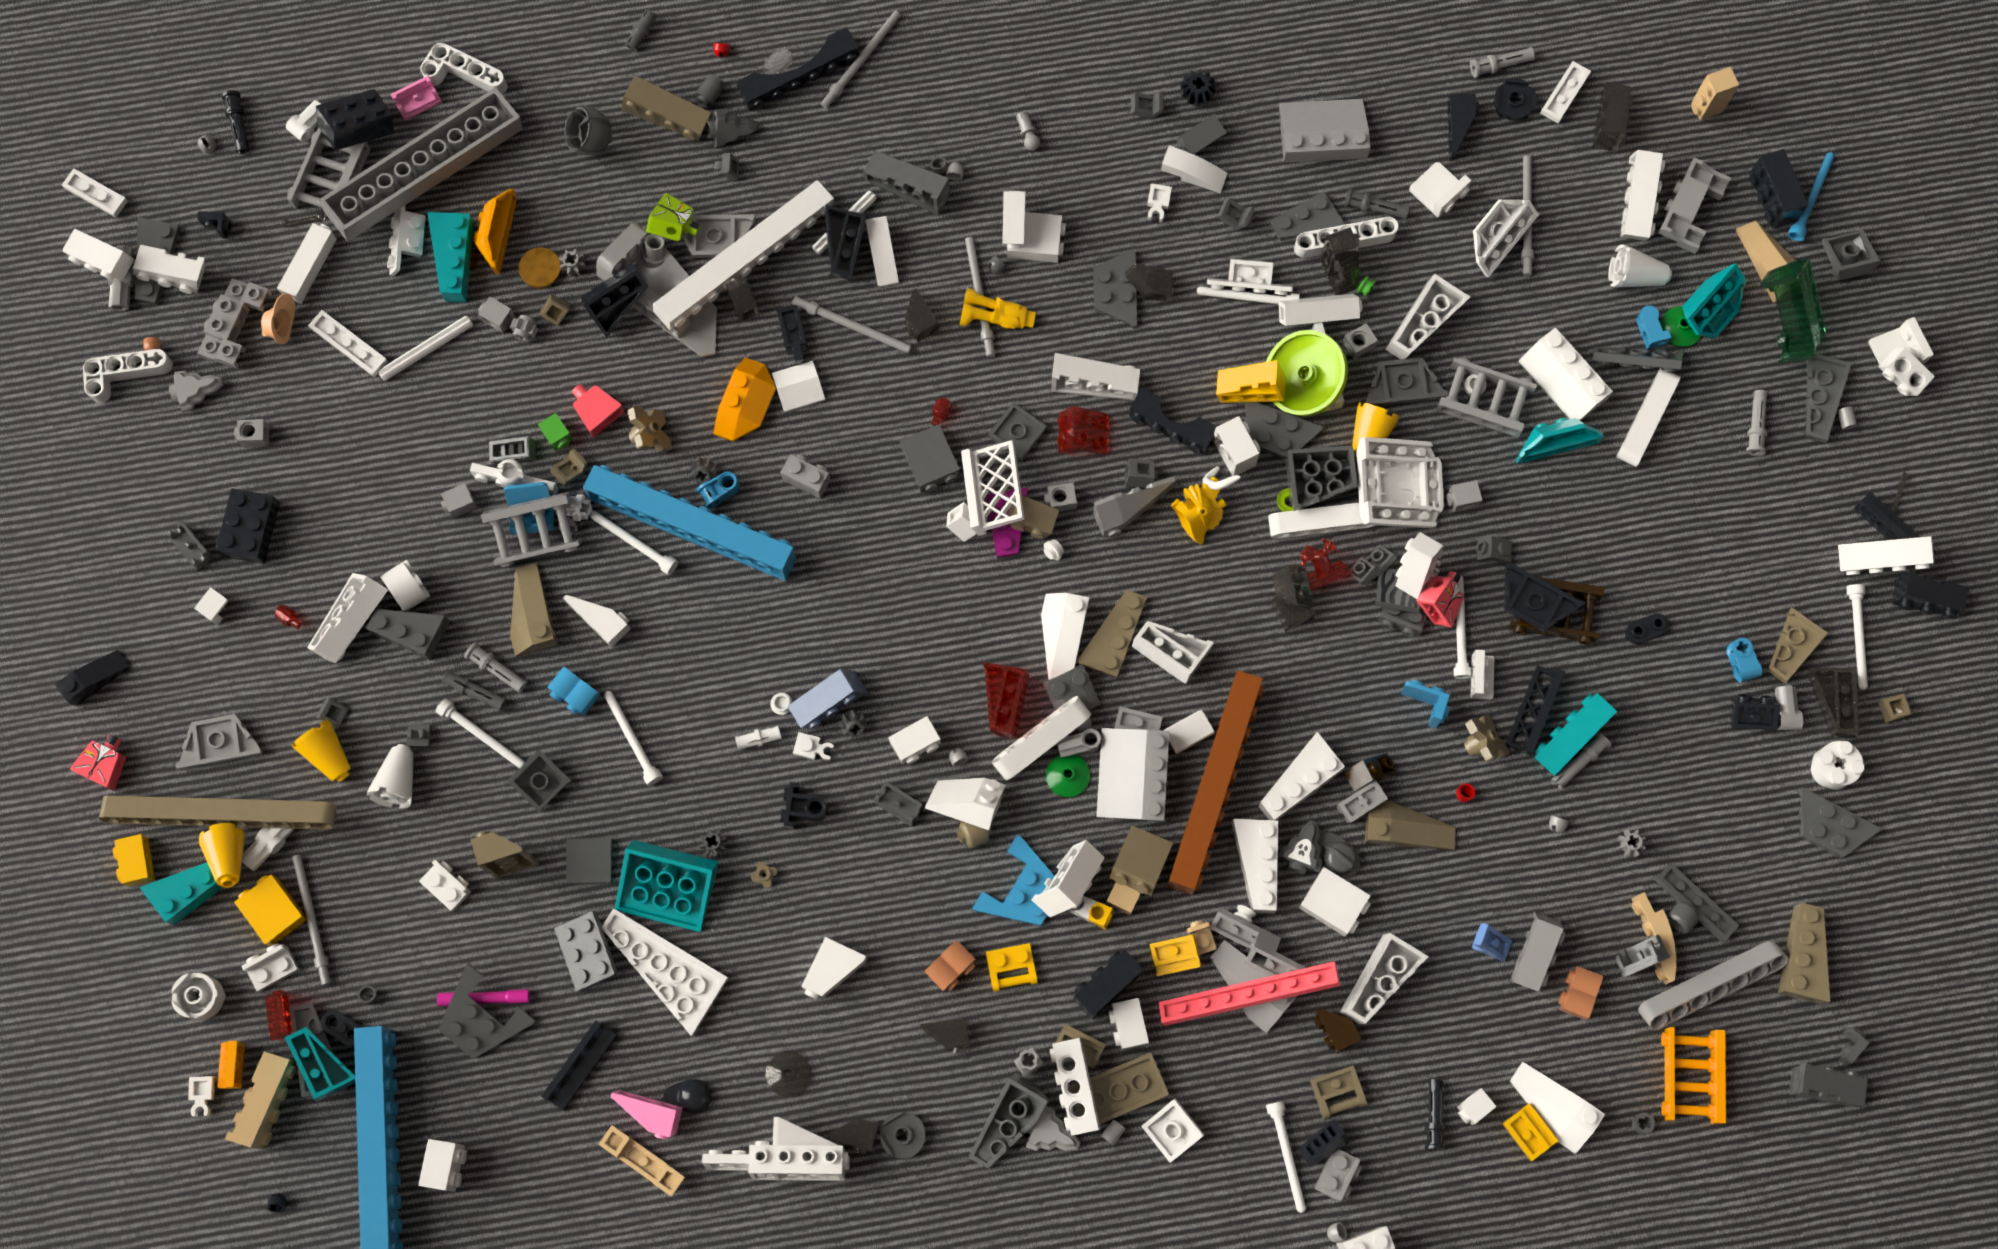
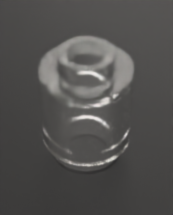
M777 48L764 61L765 64L762 68L766 74L783 73L793 63L791 59L793 56L786 48Z

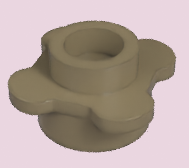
M759 862L756 865L755 873L751 875V880L754 883L759 882L765 888H768L772 885L774 876L777 875V869L766 866L764 862Z

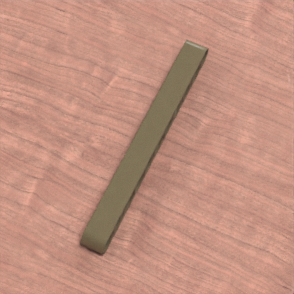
M104 796L98 819L112 824L212 826L219 823H233L236 827L328 830L334 826L337 805L324 801Z

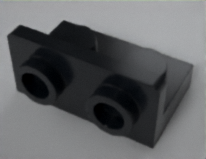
M1738 694V697H1731V702L1733 703L1732 728L1777 730L1780 704L1774 697L1761 695L1760 698H1751L1752 696L1748 694Z

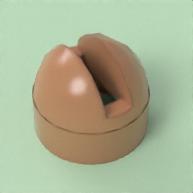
M155 337L145 338L143 340L144 351L161 349V340Z

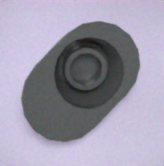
M1325 832L1320 834L1317 843L1321 848L1319 857L1323 861L1321 867H1325L1343 879L1353 877L1360 868L1359 853L1354 847L1334 833Z

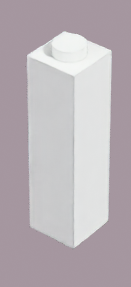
M313 223L277 287L281 294H290L294 301L302 304L337 240L330 227L324 224L319 226Z
M1354 294L1279 301V321L1285 326L1360 318V312H1362V301Z

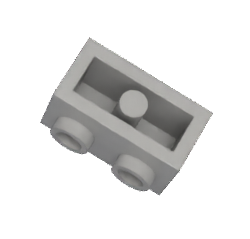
M790 454L780 472L782 480L821 499L831 481L828 470L818 464L816 466L809 464V461L803 456L797 455L795 457Z

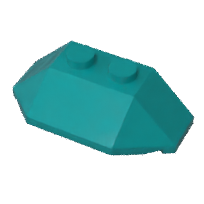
M1732 264L1706 279L1682 306L1685 318L1696 335L1712 339L1716 338L1739 312L1743 298V287L1746 285L1747 280L1737 264Z
M1567 417L1561 418L1550 425L1541 423L1536 425L1516 459V463L1520 464L1599 444L1604 436L1602 432L1576 418L1569 420Z

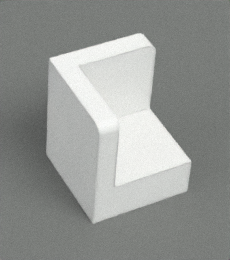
M964 502L948 512L946 527L962 541H966L976 534L971 529L968 506Z
M210 587L194 609L218 625L223 619L218 614L228 600Z

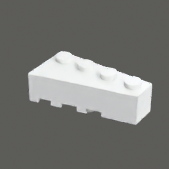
M1434 274L1426 283L1385 350L1401 360L1406 359L1450 318L1470 296Z
M1055 353L1052 392L1135 400L1138 394L1140 369L1130 365L1121 366Z
M352 573L307 648L330 662L336 663L341 660L346 652V648L355 638L388 589L367 576Z
M1317 732L1263 798L1258 807L1268 820L1277 821L1340 774L1345 766Z
M1233 819L1231 824L1245 879L1250 908L1256 913L1274 914L1277 910L1278 821Z
M1391 933L1383 934L1340 1013L1357 1024H1366L1385 1004V1001L1400 988L1403 982L1429 956Z

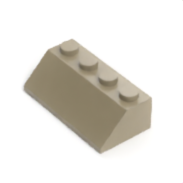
M484 831L476 834V838L470 839L478 866L496 879L539 865L538 860L521 846L493 832Z

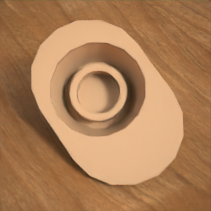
M284 293L280 295L275 302L274 308L266 311L261 320L262 335L274 338L278 344L287 343L291 334L296 307L295 301L290 294Z

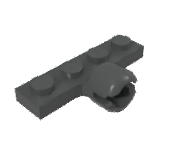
M1672 863L1668 864L1655 878V881L1676 900V905L1667 915L1669 924L1676 931L1685 934L1691 931L1697 923H1701L1723 943L1738 928L1739 925Z

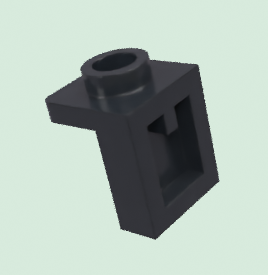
M198 211L197 219L205 228L217 229V233L223 239L228 238V232H231L232 225L231 220H229L224 212Z

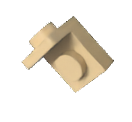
M1203 920L1191 923V927L1186 932L1187 935L1195 934L1199 955L1217 950L1211 930L1209 929L1210 923H1204Z

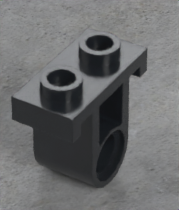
M790 782L789 788L785 787L784 801H787L786 810L782 809L780 820L781 823H784L785 829H795L791 819L815 822L825 819L828 814V807L821 797L795 794V791H800V785L796 782ZM814 804H820L822 810L818 814H813L810 812L811 807Z

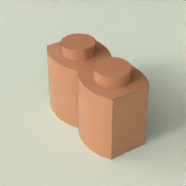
M956 940L924 972L943 992L946 989L951 991L959 984L957 979L963 973L967 976L976 967L973 964L976 959Z
M1578 966L1573 971L1569 970L1565 980L1568 983L1567 991H1562L1558 1004H1561L1560 1011L1583 1020L1589 1019L1603 976Z

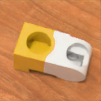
M1082 896L1083 901L1077 908L1068 910L1070 913L1084 918L1086 921L1104 930L1107 929L1114 914L1112 907Z

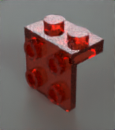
M1076 406L1059 412L1058 454L1067 455L1075 450L1100 455L1108 453L1109 415L1107 413Z

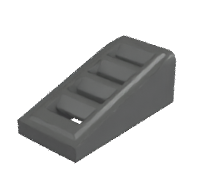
M525 436L489 441L490 463H501L506 459H513L518 462L536 460L535 439ZM516 445H518V454H516ZM498 446H501V456H498ZM507 446H509V455H507Z

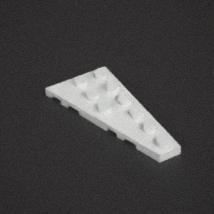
M613 908L602 925V929L693 1037L728 980V977Z

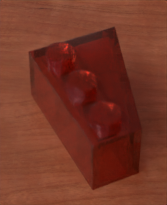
M983 662L990 730L996 736L1016 739L1030 675L1026 669Z

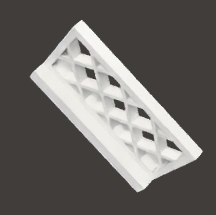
M1011 440L973 452L970 449L962 450L971 529L978 536L987 534L986 530L1025 520L1015 443ZM1009 448L1010 453L1005 460L998 457L1002 450ZM989 455L991 458L986 465H981L979 457ZM995 460H998L1002 465L995 473L989 468ZM1008 466L1012 469V473L1006 480L1000 475ZM986 472L993 475L987 485L982 483V478ZM998 479L1005 482L999 492L992 489ZM1009 485L1015 490L1010 499L1003 496ZM990 491L996 496L990 504L984 502V498ZM1000 498L1007 501L1001 512L994 508ZM1011 505L1017 507L1018 514L1010 517L1005 515ZM990 512H996L998 514L996 519L987 523V516Z

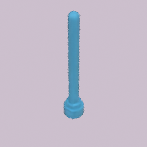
M1832 152L1827 153L1807 198L1808 207L1800 216L1798 222L1794 223L1789 229L1788 237L1794 241H1803L1807 234V227L1805 225L1835 156Z

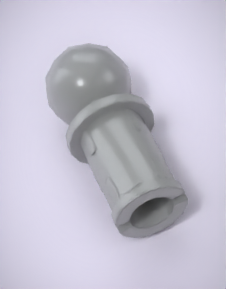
M1020 112L1016 115L1021 129L1020 135L1025 137L1024 146L1026 149L1034 151L1040 146V139L1034 134L1036 133V128L1032 125L1029 112Z

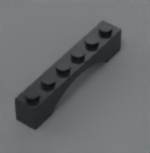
M845 27L829 35L818 54L806 64L785 73H752L736 81L738 92L749 111L759 109L766 102L772 99L777 100L784 93L790 90L795 91L803 84L815 81L821 75L833 72L845 63L855 61L859 56L858 45L848 28Z

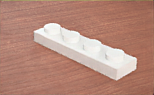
M323 310L308 325L311 330L373 377L388 362L385 357Z

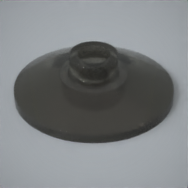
M785 1051L777 1054L770 1060L766 1068L768 1086L774 1093L782 1097H794L801 1094L808 1087L811 1080V1068L808 1061L796 1052ZM787 1069L792 1071V1075L789 1078L784 1077V1071Z

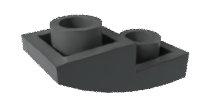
M1379 544L1367 559L1361 556L1347 573L1364 585L1384 572L1397 557Z

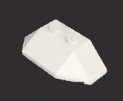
M1499 199L1473 230L1476 263L1486 277L1493 273L1539 216L1530 200Z

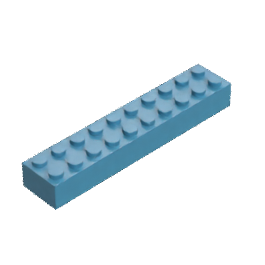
M593 466L583 486L589 500L783 581H787L797 559L790 542L784 539L777 541L764 531H759V533L751 530L752 527L740 522L736 524L731 522L732 519L726 515H714L710 509L704 506L697 508L689 500L673 498L672 494L665 490L656 491L646 482L641 481L640 484L632 481L633 478L621 473V475H617L607 466Z
M383 1026L354 1028L360 1249H403L402 1242H399V1233L402 1232L401 1218L399 1219L398 1209H401L402 1201L401 1196L398 1195L401 1175L400 1172H397L400 1151L399 1148H396V1139L399 1138V1127L395 1125V1116H398V1103L395 1102L394 1095L398 1090L397 1079H394L397 1059L396 1056H393V1047L396 1046V1035L392 1033L391 1029Z

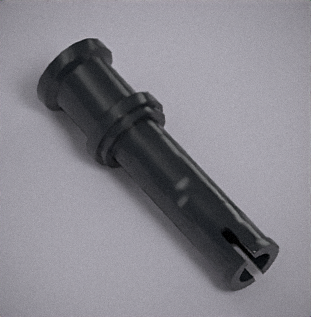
M237 90L225 91L221 94V97L225 101V115L230 120L236 153L246 154L250 149L242 116L244 115V109L239 101L241 97L240 92Z
M1429 1079V1118L1425 1126V1130H1427V1145H1425V1149L1443 1151L1446 1150V1146L1443 1145V1131L1446 1130L1442 1118L1443 1080Z

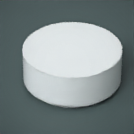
M1476 374L1468 376L1464 382V390L1470 396L1478 376ZM1485 380V383H1484V386H1483V389H1482L1481 394H1483V392H1484L1485 389H1486V380Z

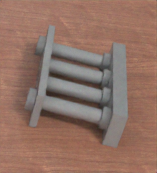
M318 127L317 132H314L312 135L311 146L293 187H290L287 194V200L292 207L297 209L300 201L322 207L319 201L320 198L304 193L308 182L335 190L361 173L371 150L368 143L364 142L340 149L350 153L348 162L345 164L320 156L324 145L332 146ZM316 164L341 171L340 181L334 182L312 175Z
M1454 358L1450 368L1457 371L1449 395L1441 397L1436 411L1518 438L1524 427V423H1521L1519 420V415L1526 394L1532 395L1537 384L1532 383L1527 378L1519 379L1473 364L1466 358ZM1464 374H1476L1478 376L1469 403L1463 404L1458 402L1456 398ZM1485 380L1498 384L1490 409L1487 411L1478 409L1477 406ZM1509 387L1518 390L1511 415L1506 418L1500 416L1498 410L1505 388Z
M569 492L484 511L481 514L482 522H489L493 526L501 555L493 561L494 565L501 564V567L514 564L515 560L562 549L565 552L577 550V546L582 543L581 538L573 540L565 512L566 504L571 501ZM553 507V510H556L564 542L551 544L543 514L546 508ZM532 512V515H535L543 547L530 549L522 519L524 517L523 514ZM511 517V520H514L522 552L509 554L501 525L503 518Z

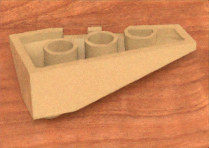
M1757 221L1736 229L1773 303L1813 287L1804 268Z

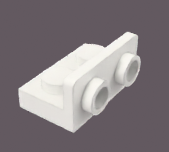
M1475 650L1471 660L1470 699L1492 700L1494 693V656H1485V650Z
M434 860L432 862L434 866L419 882L453 912L471 893L467 888L469 883L460 875L457 878L450 872L453 869L445 861L439 863Z
M279 943L267 948V952L261 956L254 955L246 960L247 963L242 965L243 970L248 973L257 992H261L299 971L288 946L279 945Z

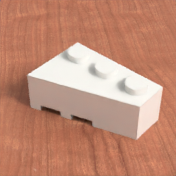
M76 229L73 230L62 250L69 255L68 260L79 266L83 264L86 269L94 273L98 271L100 275L111 281L113 278L123 281L134 261V258L125 252Z
M140 245L133 266V274L138 279L149 281V279L157 281L159 285L164 287H177L180 291L187 294H192V292L198 293L205 270V261L203 257L192 260L187 259L186 254L178 253V256L168 254L164 249Z
M1087 840L1073 845L1058 864L1057 868L1059 871L1052 880L1048 878L1044 883L1047 886L1045 890L1039 895L1035 894L1031 900L1049 917L1071 908H1077L1083 901V894L1091 887L1093 877L1101 870L1100 865L1105 857Z

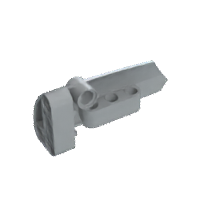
M633 222L599 256L596 263L597 277L606 281L635 262L647 279L648 288L633 307L701 357L715 355L717 307L712 302L705 303L697 314H691L680 327H674L671 330L653 312V303L679 285L689 275L665 248V241L662 236L648 233L642 226Z

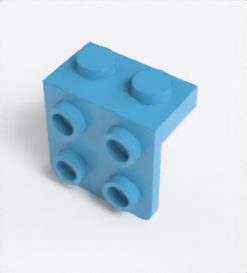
M545 482L504 487L508 506L551 496L548 485ZM553 507L546 508L543 513L548 531H552L555 525V510H553ZM532 512L523 514L524 517L522 519L526 533L539 532L535 515H532ZM510 517L509 529L511 535L517 534L514 520H511Z
M1417 680L1406 681L1401 695L1434 705L1428 726L1437 728L1439 723L1443 724L1450 710V706H1447L1450 694L1445 693L1444 689L1432 687V689L1425 687L1422 682Z

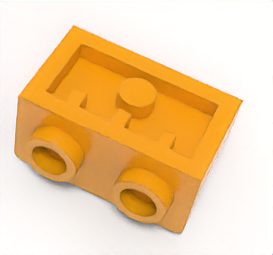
M240 1041L221 1043L218 1088L241 1089L245 1043Z

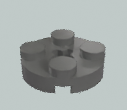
M898 1112L890 1115L884 1121L880 1131V1142L889 1155L898 1159H907L920 1152L925 1143L926 1131L918 1117L910 1113ZM900 1129L904 1132L907 1130L909 1132V1135H907L908 1140L905 1142L902 1139L898 1141L896 1138L899 1135L898 1131Z

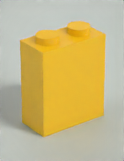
M272 874L260 878L255 887L251 890L243 891L238 896L239 899L234 902L264 944L268 946L276 944L307 920L305 914L280 880Z

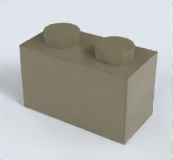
M1022 496L1025 520L1011 523V528L1018 531H1028L1033 537L1039 539L1051 535L1059 510ZM1014 505L1010 507L1009 517L1018 514L1017 507Z

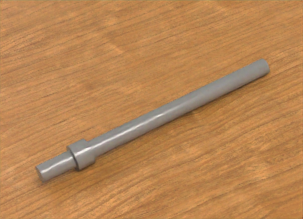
M894 11L840 80L830 87L828 95L820 103L825 109L830 106L835 98H839L846 84L901 17L899 12Z
M1527 155L1523 157V200H1530L1532 203V157ZM1532 224L1523 234L1521 260H1523L1524 276L1532 275V260L1534 259Z
M973 237L965 238L974 290L984 296ZM977 306L980 309L987 310L986 307ZM980 320L982 328L980 335L985 345L987 357H994L993 330H990L988 321Z
M797 296L793 299L792 304L807 310L809 314L822 316L906 353H909L911 350V345L822 308L820 304L814 301L808 302Z
M301 855L292 856L315 953L316 959H314L315 968L319 970L321 983L324 986L331 984L327 968L329 962L327 956L324 955Z

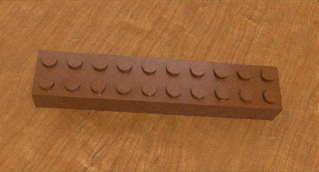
M1239 670L1235 674L1167 884L1168 888L1193 895L1194 891H1199L1204 875L1200 874L1201 869L1206 870L1211 856L1210 853H1207L1208 848H1213L1218 834L1214 829L1215 827L1219 828L1225 812L1221 810V807H1226L1231 790L1227 789L1228 785H1233L1238 769L1234 768L1235 764H1240L1245 748H1242L1241 744L1246 745L1251 731L1248 723H1253L1258 709L1254 704L1255 702L1259 703L1265 687L1261 685L1263 678Z

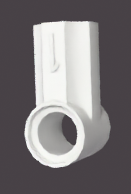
M316 100L300 115L292 116L286 124V129L301 142L308 141L315 131L314 128L317 126L316 105L321 103Z

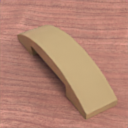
M611 1125L598 1144L671 1197H673L686 1178L613 1125Z

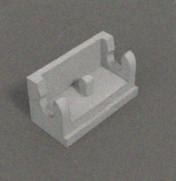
M1375 780L1340 802L1336 808L1340 813H1343L1347 823H1352L1388 800V798Z

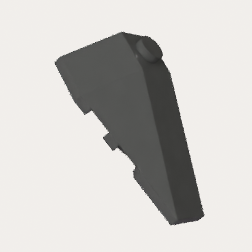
M1017 1073L1008 1078L969 1155L970 1159L987 1169L990 1168L1039 1121L1049 1099L1036 1084Z

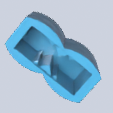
M565 667L560 670L547 687L552 691L549 695L559 703L562 700L569 705L566 708L575 715H578L580 712L585 716L600 697V694Z

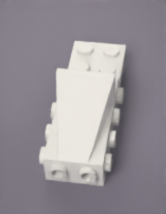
M774 1117L773 1145H769L767 1141H756L755 1145L749 1146V1154H746V1151L733 1150L732 1154H723L721 1150H709V1154H703L702 1164L707 1170L748 1171L753 1180L845 1181V1170H849L850 1157L848 1152H845L843 1146H839L780 1117Z

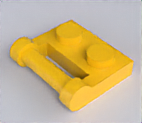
M1030 943L986 952L993 992L1000 991V988L1031 983V985L1038 983ZM1028 968L1029 974L999 980L997 978L998 973Z

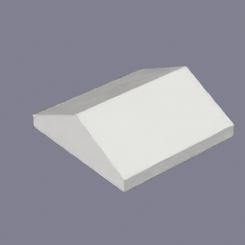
M813 361L772 373L784 413L825 401Z
M1176 1098L1141 1126L1170 1163L1204 1136V1133Z

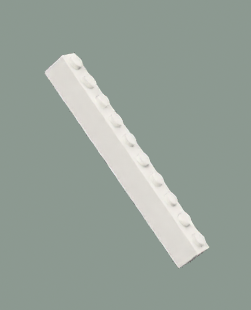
M818 180L653 303V312L669 330L674 327H680L688 316L697 314L705 303L713 302L721 291L730 289L738 278L746 277L754 266L763 264L771 253L779 252L787 241L796 239L800 235V231L806 227H812L820 216H825V204L833 206L834 198Z

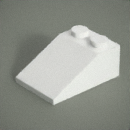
M987 778L937 781L925 808L989 830L1000 806L1005 784Z

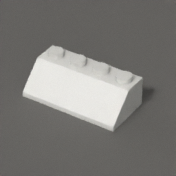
M1556 327L1541 338L1518 361L1569 419L1576 418L1581 421L1604 403L1613 392Z

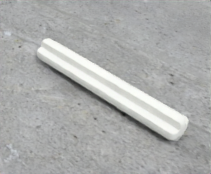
M867 191L849 211L862 214L877 197L873 192ZM826 233L812 247L819 255L828 248Z

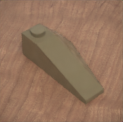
M537 563L515 569L510 637L516 657L558 645Z
M1386 800L1366 813L1365 844L1455 850V827Z

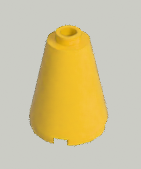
M1359 402L1352 442L1355 462H1357V448L1360 439L1363 437L1388 438L1398 423L1399 416L1393 413L1391 417L1387 415L1386 409L1368 403L1363 405Z
M327 719L319 723L321 725L320 728L313 727L294 741L295 743L292 744V747L332 782L335 780L341 782L350 775L348 771L351 768L333 725Z
M219 823L209 826V831L205 833L202 831L199 835L200 847L216 883L224 888H230L238 883L240 879L245 844L244 829L242 827L241 830L236 828V825L233 823Z

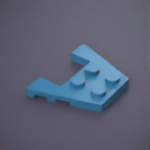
M1017 834L1007 853L1025 863V868L1003 903L982 892L972 910L1041 926L1047 914L1031 899L1035 894L1039 895L1045 890L1047 886L1044 883L1048 878L1052 880L1055 876L1022 837Z

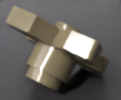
M637 406L627 410L630 422L634 425L629 432V438L636 445L637 449L648 450L654 446L658 452L666 453L672 450L670 438L661 430L666 422L662 410L653 409L648 414L642 407Z
M1489 715L1479 719L1473 718L1465 723L1471 735L1464 742V746L1471 756L1482 755L1485 761L1489 762L1510 754L1505 742L1499 738L1495 731V725Z

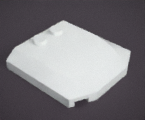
M1363 437L1360 439L1357 448L1360 517L1364 524L1418 528L1436 527V519L1444 507L1442 463L1439 457H1435L1431 449L1433 446L1431 442Z

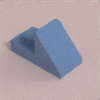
M1481 923L1472 948L1505 962L1512 940L1490 925Z

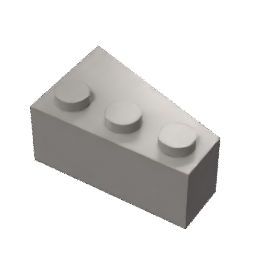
M1534 911L1532 916L1534 918L1530 931L1526 933L1525 938L1527 939L1519 953L1511 978L1513 982L1539 992L1540 987H1545L1549 974H1546L1549 965L1553 966L1557 957L1555 949L1557 944H1562L1565 932H1563L1564 928L1559 920Z

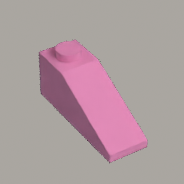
M622 1090L612 1092L611 1098L647 1131L655 1133V1137L668 1139V1137L677 1134L683 1107Z

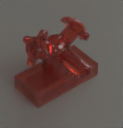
M1325 538L1321 540L1325 543L1322 549L1317 550L1313 546L1306 545L1305 549L1300 553L1302 566H1306L1307 561H1312L1315 571L1301 576L1303 584L1310 591L1350 575L1348 566L1342 561L1330 563L1328 554L1332 550L1338 553L1339 550L1334 542Z

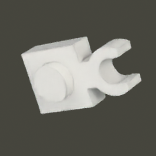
M1151 184L1147 206L1152 208L1148 212V220L1151 221L1153 214H1158L1160 216L1159 222L1162 223L1164 219L1163 209L1168 210L1172 187Z
M799 732L793 755L815 760L817 754L823 760L830 761L831 756L825 755L824 750L827 748L834 749V745L831 743L821 745L819 737Z
M189 1077L188 1100L195 1101L191 1108V1115L193 1117H198V1110L201 1107L204 1109V1116H210L211 1108L207 1104V1100H214L215 1077Z

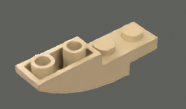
M1645 892L1632 898V908L1636 915H1640L1643 921L1642 927L1646 935L1651 936V938L1660 935L1670 958L1655 964V973L1658 979L1666 985L1675 981L1676 950L1674 938L1664 910L1654 912Z

